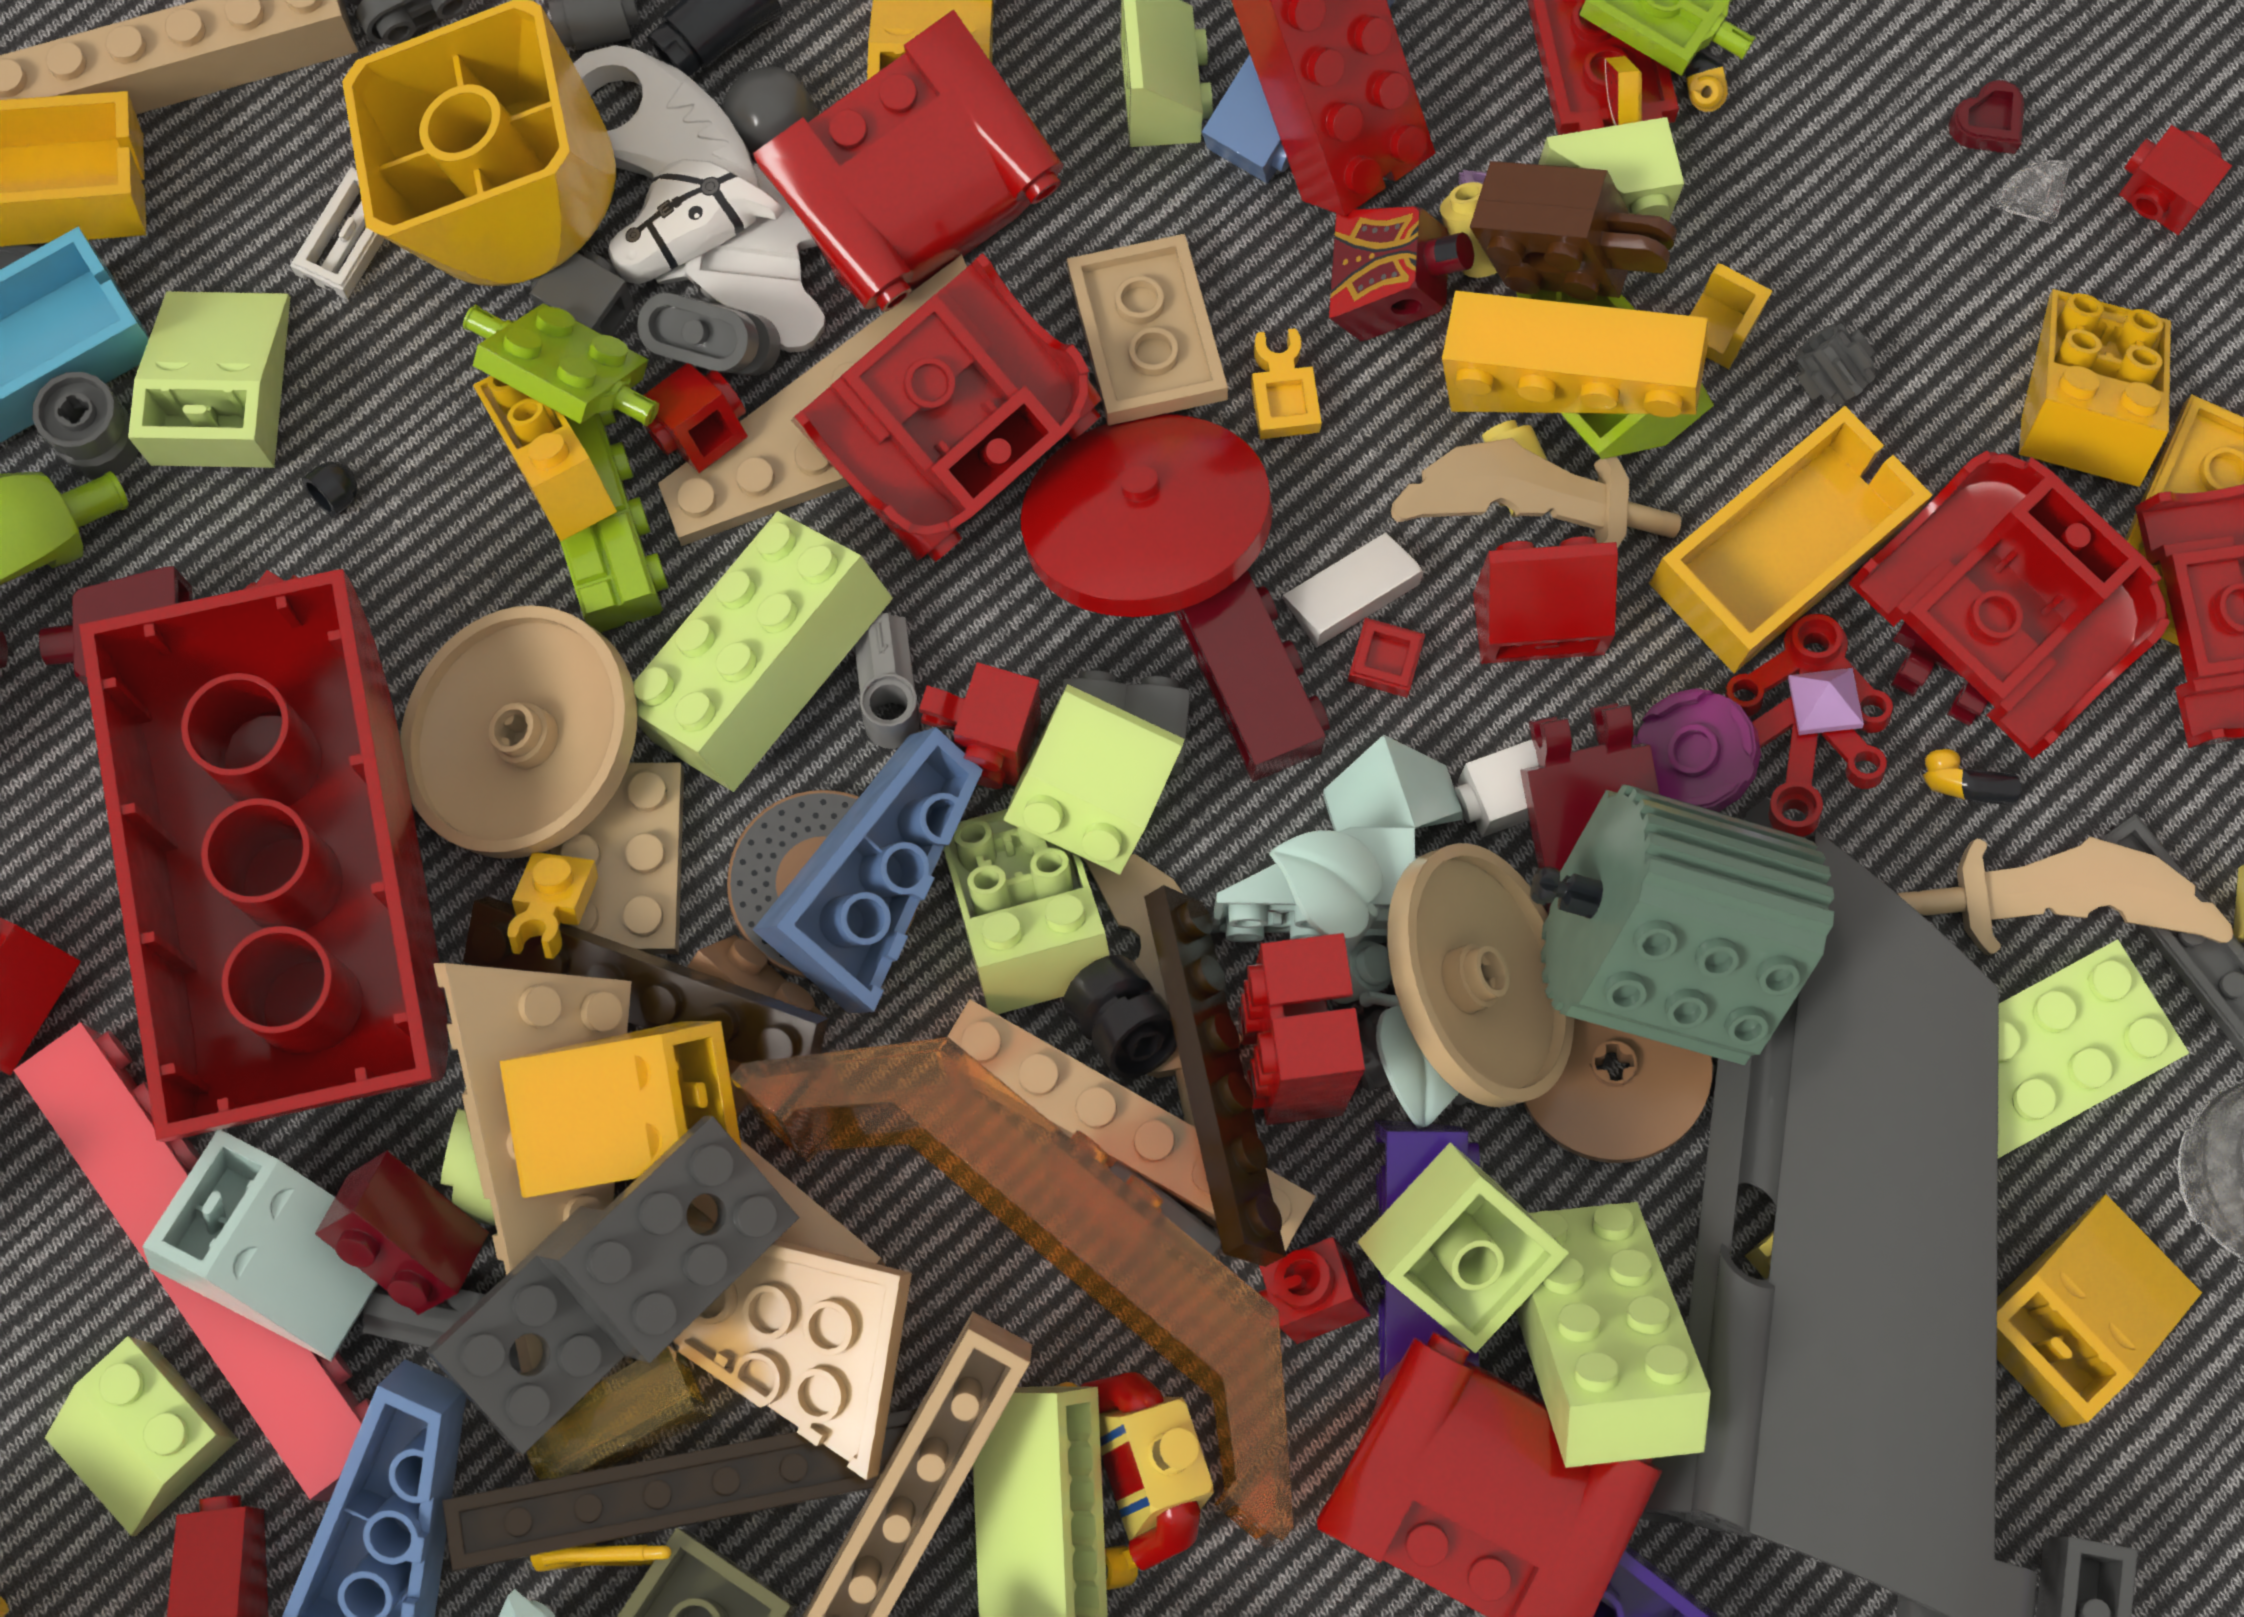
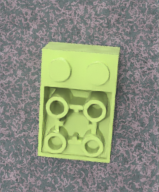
M166 291L134 379L128 438L151 466L275 467L291 298L289 294Z
M1007 809L960 821L950 844L944 846L943 849L987 1009L997 1015L1064 997L1070 982L1082 969L1092 962L1110 955L1106 933L1081 857L1003 821Z

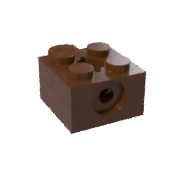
M1490 161L1470 224V229L1506 287L1518 293L1528 295L1537 294L1540 290L1564 292L1580 300H1594L1597 296L1620 298L1628 270L1664 273L1670 260V250L1674 246L1677 236V229L1672 223L1660 216L1630 214L1608 170Z

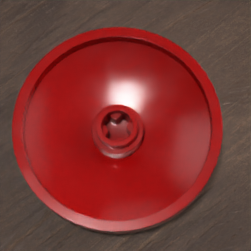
M1161 414L1110 426L1104 424L1083 433L1075 440H1071L1044 463L1031 481L1023 500L1020 518L1022 536L1032 568L1039 579L1052 592L1077 607L1095 613L1121 617H1143L1166 614L1196 605L1211 598L1235 582L1249 569L1263 549L1272 524L1273 507L1265 468L1254 450L1243 439L1226 428L1207 420L1183 415Z

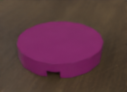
M1695 688L1670 694L1649 709L1642 719L1644 723L1639 728L1637 737L1634 735L1632 745L1640 743L1651 745L1659 795L1716 812H1720L1742 797L1756 777L1761 758L1758 731L1746 712L1730 698L1714 694L1710 690Z

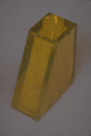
M667 1346L650 1364L638 1360L597 1383L528 1449L526 1454L540 1481L547 1478L554 1479L606 1469L712 1418L686 1357L670 1346Z

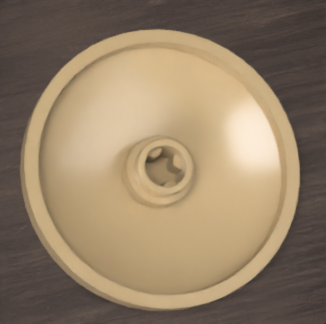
M532 605L516 606L488 614L472 622L449 639L434 655L417 680L410 695L401 727L400 741L411 802L426 824L451 843L476 854L502 859L522 858L531 856L535 852L542 853L563 844L588 826L604 809L619 787L628 768L636 739L638 718L634 685L625 661L618 650L598 630L572 614L555 608Z
M1456 843L1428 852L1415 859L1404 870L1396 884L1389 907L1387 923V945L1391 976L1406 1023L1424 1056L1438 1074L1456 1091L1476 1103L1489 1107H1509L1538 1098L1556 1084L1566 1067L1571 1052L1574 1018L1554 1010L1551 1005L1553 999L1547 998L1545 989L1548 984L1544 983L1542 979V971L1546 964L1541 962V950L1546 940L1541 938L1543 924L1548 914L1543 905L1535 903L1531 899V887L1508 862L1490 850L1478 845Z

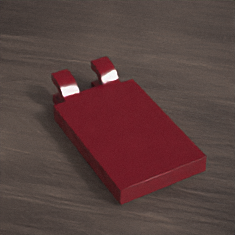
M1610 703L1590 708L1598 745L1571 751L1572 739L1567 718L1557 720L1556 716H1550L1529 721L1538 766L1521 769L1520 772L1538 869L1551 866L1561 871L1606 790L1618 793L1622 784L1659 794L1651 745L1645 743L1631 745L1634 727L1630 705L1618 706V703ZM1551 903L1545 904L1546 912L1548 915Z

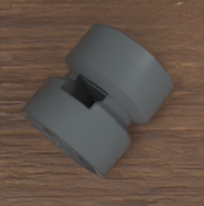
M66 372L52 378L39 390L33 403L32 417L37 431L76 474L94 480L102 477L109 471L114 473V475H118L134 462L139 450L128 438L130 413L120 404V401L111 389L97 376L85 372Z

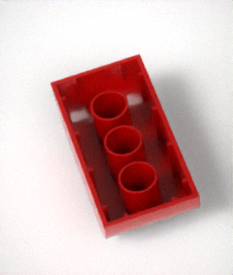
M344 569L79 624L156 1140L160 1142L173 1141L440 1081L444 1077L448 1061L446 1000L444 987H438L433 964L440 963L400 735L384 670L370 626L356 591Z

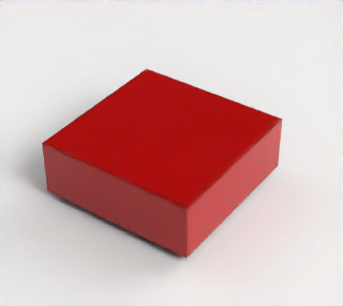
M1365 617L1347 681L1408 698L1425 634Z

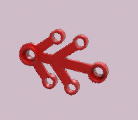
M1824 614L1806 615L1794 622L1785 634L1784 651L1751 673L1734 676L1729 680L1726 687L1725 697L1739 704L1749 717L1761 709L1764 693L1786 681L1789 675L1853 668L1864 723L1863 728L1859 729L1867 733H1877L1884 730L1890 723L1893 711L1891 698L1883 691L1873 689L1845 658L1848 649L1847 636L1833 618ZM1809 643H1818L1826 651L1812 652L1804 648V646ZM1745 689L1751 691L1756 697L1750 701H1741L1734 696V693ZM1790 696L1752 723L1758 731L1760 749L1792 728L1786 782L1777 787L1773 792L1768 815L1774 829L1805 837L1816 830L1823 810L1822 797L1818 790L1812 786L1818 733L1798 735L1792 698ZM1867 705H1874L1879 707L1883 714L1879 717H1870L1863 713L1862 708ZM1854 729L1820 733L1847 762L1845 773L1848 781L1853 786L1860 789H1871L1882 782L1887 767V760L1880 749L1867 745ZM1860 761H1869L1877 767V770L1866 774L1860 772L1855 764ZM1789 809H1797L1803 812L1806 818L1803 821H1792L1785 818L1783 813Z

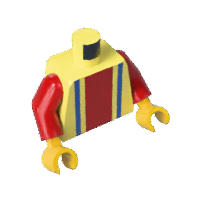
M1135 1372L1085 1382L1081 1385V1387H1098L1101 1456L1129 1540V1547L1121 1545L1105 1548V1562L1108 1569V1577L1106 1579L1107 1590L1132 1585L1138 1576V1568L1146 1571L1190 1548L1199 1534L1200 1510L1214 1493L1213 1482L1187 1404L1182 1397L1162 1396L1161 1391L1147 1377ZM1064 1382V1383H1061V1384L1056 1385V1386H1077V1385L1073 1384L1072 1382Z

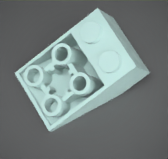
M1348 827L1340 832L1353 836L1370 850L1383 876L1382 889L1378 896L1371 901L1378 909L1379 915L1360 942L1387 943V923L1393 892L1404 870L1415 860V828ZM1277 864L1216 894L1212 917V932L1226 933V939L1229 941L1257 942L1264 939V933H1290V940L1323 936L1308 923L1300 912L1286 878Z
M222 1130L216 1131L142 1246L149 1268L329 1361L333 1360L378 1285L377 1282L359 1268L344 1262L331 1246L315 1235L335 1199L333 1195L279 1159Z

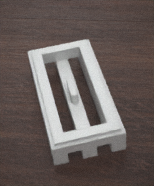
M350 167L290 265L295 275L305 280L309 277L314 280L316 285L326 290L330 287L335 290L337 295L345 299L350 297L385 239L365 228L361 201L353 216L347 219L340 230L339 238L322 266L316 264L360 192L357 169Z

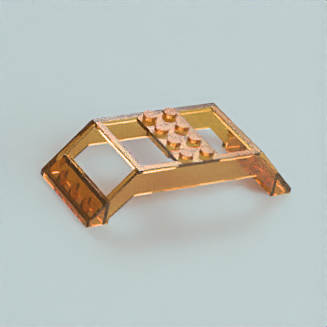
M949 1037L742 1063L735 1070L730 1078L759 1122L807 1163H810L820 1151L910 1145L1213 1399L1224 1493L1214 1506L1265 1549L1282 1542L1294 1528L1278 1309L1164 1216L1160 1209L1164 1201L1154 1190L1134 1175H1131L1124 1183L1108 1169L1109 1166L1105 1162L1109 1155L1096 1142L1079 1130L1071 1138Z

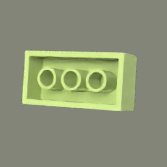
M777 511L633 682L634 694L637 700V725L652 742L734 792L891 602L893 597L860 554Z
M2118 939L1999 1003L1998 1158L2189 1054V1051Z
M1638 1202L1529 1213L1569 1252L1564 1260L1515 1311L1565 1468L1704 1452L1711 1391Z

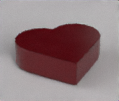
M1994 80L1987 83L1980 90L1977 97L1963 100L1956 107L1948 124L1949 133L1954 141L1967 148L2016 154L2022 140L2024 99L2021 91L2011 82Z

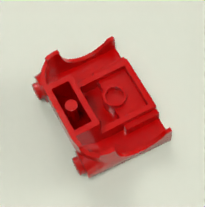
M954 9L904 44L905 53L810 122L807 123L804 117L753 153L758 167L786 200L829 263L837 280L867 310L877 306L880 307L882 312L893 309L903 302L912 291L961 254L964 257L1015 220L1030 204H1037L1050 196L1061 184L1057 175L1063 169L1064 164L1045 140Z
M982 253L959 275L934 294L843 373L814 401L797 413L791 421L917 561L928 554L936 562L962 540L963 537L956 530L960 524L973 517L1066 434L1072 440H1075L1101 417L1094 407L1102 398L1088 380V372L1090 371L1081 353L1073 344H1064L1056 340L1031 317L1006 287L992 263Z
M1988 450L1972 458L1942 491L1895 538L1872 557L1848 583L1893 627L1901 620L1907 623L1994 706L1987 716L2032 759L2049 747L2103 690L2162 637L2170 623L2166 611L2167 603L2157 584L2162 578L2143 555L2057 475L2032 457L2024 461L2007 453L1997 454L1995 452H1988Z
M2244 484L2199 493H2174L2171 491L2157 493L2136 505L2135 509L2146 559L2152 566L2161 564L2187 682L2175 687L2188 748L2244 739Z
M1433 1331L1428 1342L1414 1337L1400 1363L1398 1361L1389 1371L1378 1388L1377 1402L1361 1441L1339 1483L1316 1519L1318 1530L1379 1563L1383 1560L1487 1617H1593L1659 1480L1662 1470L1651 1463L1653 1458L1565 1468L1544 1401L1467 1361L1466 1359L1470 1351L1439 1333Z

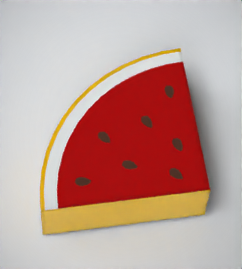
M1626 56L1605 58L1607 98L1614 126L1642 121V72Z

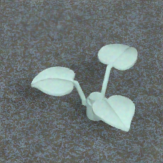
M1320 830L1307 832L1281 843L1273 848L1269 855L1284 874L1294 901L1304 918L1321 935L1344 933L1353 996L1332 1000L1337 1003L1348 1004L1360 999V1004L1365 1008L1374 1004L1392 1007L1380 1015L1376 1027V1043L1380 1061L1397 1099L1417 1129L1429 1126L1459 1092L1438 1074L1424 1056L1406 1023L1397 996L1379 993V991L1389 985L1392 978L1388 948L1372 941L1360 942L1379 915L1378 909L1371 903L1378 896L1383 885L1382 872L1375 857L1361 841L1351 835L1338 831Z

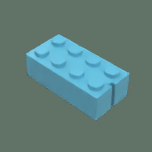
M79 227L0 270V443L34 424L32 419L33 403L39 390L52 378L66 372H85L97 376L106 384L140 365L149 335L128 304L127 299L104 261Z

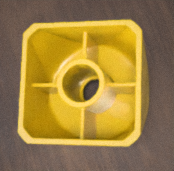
M511 0L358 59L343 79V90L366 228L452 277L481 286H507L536 278L553 270L572 257L591 238L603 220L611 203L616 182V163L612 144L587 88L540 4L532 0Z

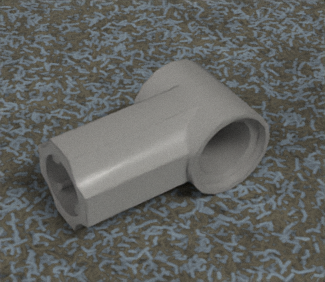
M881 613L854 645L860 690V708L864 728L871 741L883 748L897 749L909 735L918 733L920 715L915 691L906 618L894 616L890 613ZM888 703H897L906 709L901 716L892 720H883L875 715L878 708Z

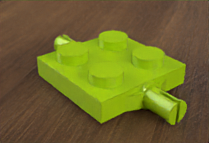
M1585 0L1579 14L1581 17L1682 76L1697 52L1709 46L1711 42L1723 47L1742 60L1756 38L1725 20L1728 15L1729 4L1732 0Z
M544 303L514 321H504L481 309L478 305H474L466 313L463 320V328L486 339L477 346L473 367L579 424H582L596 413L609 410H619L641 422L646 427L655 419L659 410V403L631 389L643 380L649 359L628 349L627 345L620 339L609 335H602L576 321L569 312Z

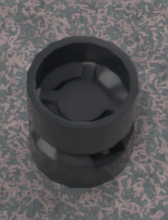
M1123 955L1103 957L1082 969L1070 982L1064 995V1008L1086 1039L1091 1040L1096 1052L1114 1075L1123 1079L1138 1078L1158 1068L1175 1052L1177 1043L1168 1004L1160 994L1154 992L1149 980L1132 959Z

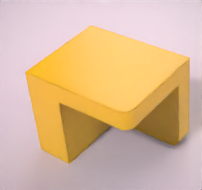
M1723 264L1716 265L1702 295L1689 316L1708 318L1706 358L1730 369L1758 321L1772 290Z

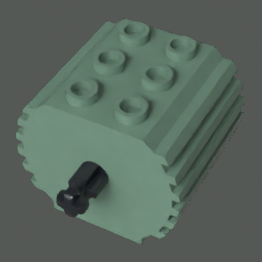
M1622 784L1618 793L1606 790L1561 871L1558 868L1547 866L1537 869L1533 876L1530 890L1531 899L1541 905L1551 903L1549 915L1543 924L1541 938L1546 940L1541 950V962L1546 964L1542 971V979L1544 983L1548 984L1545 989L1547 998L1553 999L1551 1005L1554 1010L1560 1011V1014L1745 1065L1750 1056L1761 1054L1823 956L1826 937L1832 929L1834 921V911L1829 910V905L1834 899L1833 887L1827 885L1831 878L1830 868L1823 865L1826 860L1824 854L1817 851V845L1806 838L1636 787Z

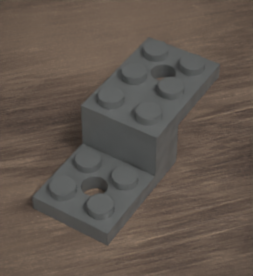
M704 1115L604 1210L580 1206L426 1350V1353L511 1447L523 1455L625 1356L650 1364L799 1219V1216L713 1116ZM707 1194L715 1201L718 1216L710 1230L697 1234L690 1228L687 1222V1209L694 1198ZM525 1334H534L542 1343L543 1355L541 1361L530 1372L518 1373L510 1363L509 1353L511 1346L519 1337Z

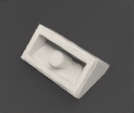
M1385 532L1285 593L1282 599L1317 648L1420 585L1424 571Z

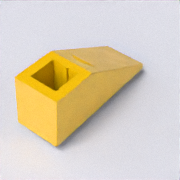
M492 376L473 384L475 391L560 542L617 512L591 459L564 415Z

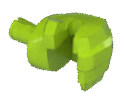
M109 471L102 477L62 494L42 472L0 473V585L46 564L51 568H56L83 557V544L79 534V527L117 510H124L129 506L125 491L114 473Z

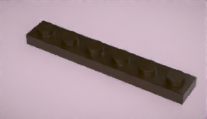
M1163 885L1144 896L1223 1254L1266 1267L1286 1257L1280 1231L1282 1228V1217L1276 1203L1273 1201L1266 1171L1268 1157L1257 1133L1252 1111L1253 1093L1244 1077L1238 1051L1240 1038L1237 1028L1231 1020L1224 991L1226 978L1217 961L1211 936L1213 929L1212 919L1204 906V902Z
M489 896L474 901L464 962L481 967L631 981L628 1022L649 1029L681 1021H721L728 1059L802 1086L815 1080L828 1022L827 1017L568 924L560 923L559 925L562 947L553 959L545 958L541 943L542 936L528 939L524 944L521 954H514L507 932L510 922L516 917L513 905Z

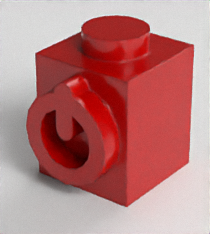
M2171 125L2157 144L2146 138L2130 158L2124 169L2133 176L2122 189L2119 196L2131 203L2135 211L2141 216L2150 220H2156L2179 236L2232 165L2223 160L2220 149L2207 136L2190 130L2181 131Z
M686 363L643 395L659 403V410L655 419L647 427L645 426L650 437L665 455L668 456L673 451H676L698 473L702 472L748 437L738 418L746 413L745 407L736 392L718 371L711 370L703 376L691 364Z
M1334 1237L1306 1248L1292 1251L1286 1257L1266 1267L1259 1266L1266 1289L1258 1292L1264 1316L1272 1329L1279 1327L1296 1344L1371 1316L1351 1255Z

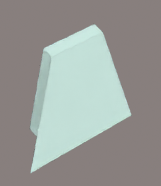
M1386 735L1381 736L1323 789L1324 801L1333 829L1338 832L1348 827H1400L1417 829L1463 820V811L1447 766Z

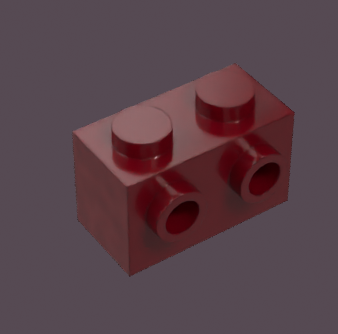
M385 1151L348 1174L315 1232V1235L331 1246L344 1262L359 1268L387 1290L395 1302L410 1308L417 1315L459 1293L489 1234L486 1229L389 1151Z

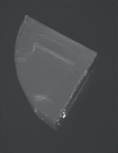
M2046 160L2022 168L2009 179L1999 194L1994 209L2052 224L2059 215L2071 162Z

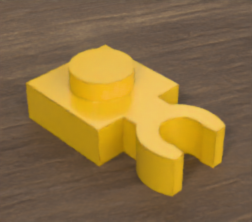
M1296 328L1288 329V349L1282 353H1274L1268 349L1264 332L1257 333L1255 337L1254 358L1257 364L1267 371L1252 373L1251 378L1259 440L1320 433L1322 422L1313 366L1295 368L1301 350V337Z
M539 852L531 854L512 898L516 917L510 922L507 932L514 954H521L525 942L535 936H542L541 943L545 958L553 959L560 952L562 938L559 925L563 923L579 926L598 880L595 860Z

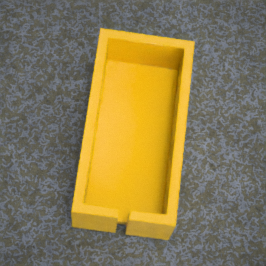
M128 91L0 100V247L49 243L76 227L81 229L88 240L146 235L145 188L142 180H145L143 133Z
M1846 406L1842 407L1664 556L1649 582L1650 586L1734 674L1896 537L1921 512L1932 497V494L1894 455L1882 464L1869 485L1861 478L1868 471L1884 445Z

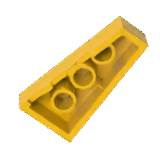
M1455 291L1442 355L1451 412L1652 414L1659 417H1675L1680 414L1696 415L1708 347V318Z

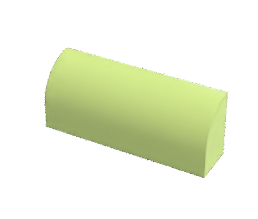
M1018 1387L1015 1389L973 1464L979 1617H1108L1098 1387Z

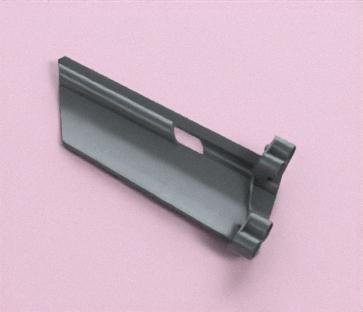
M1766 798L1746 812V821L1773 828L1768 815L1771 800ZM1816 831L1815 836L1807 835L1803 838L1813 841L1817 845L1816 850L1824 854L1826 860L1823 865L1828 866L1831 873V878L1827 885L1832 886L1834 892V899L1829 905V910L1834 911L1833 927L1826 937L1823 956L1760 1055L1750 1056L1745 1065L1718 1058L1687 1328L1711 1391L1705 1451L1702 1453L1653 1458L1651 1463L1660 1468L1662 1473L1640 1519L1661 1523L1691 1522L1696 1526L1714 1531L1734 1533L1745 1537L1755 1536L1788 1548L1897 1594L1896 1617H2035L2038 1574L2024 1567L1995 1560L1999 988L1963 952L1904 899L1854 858ZM1742 1183L1760 1188L1773 1200L1776 1206L1770 1273L1768 1278L1764 1280L1748 1276L1731 1259L1738 1185Z

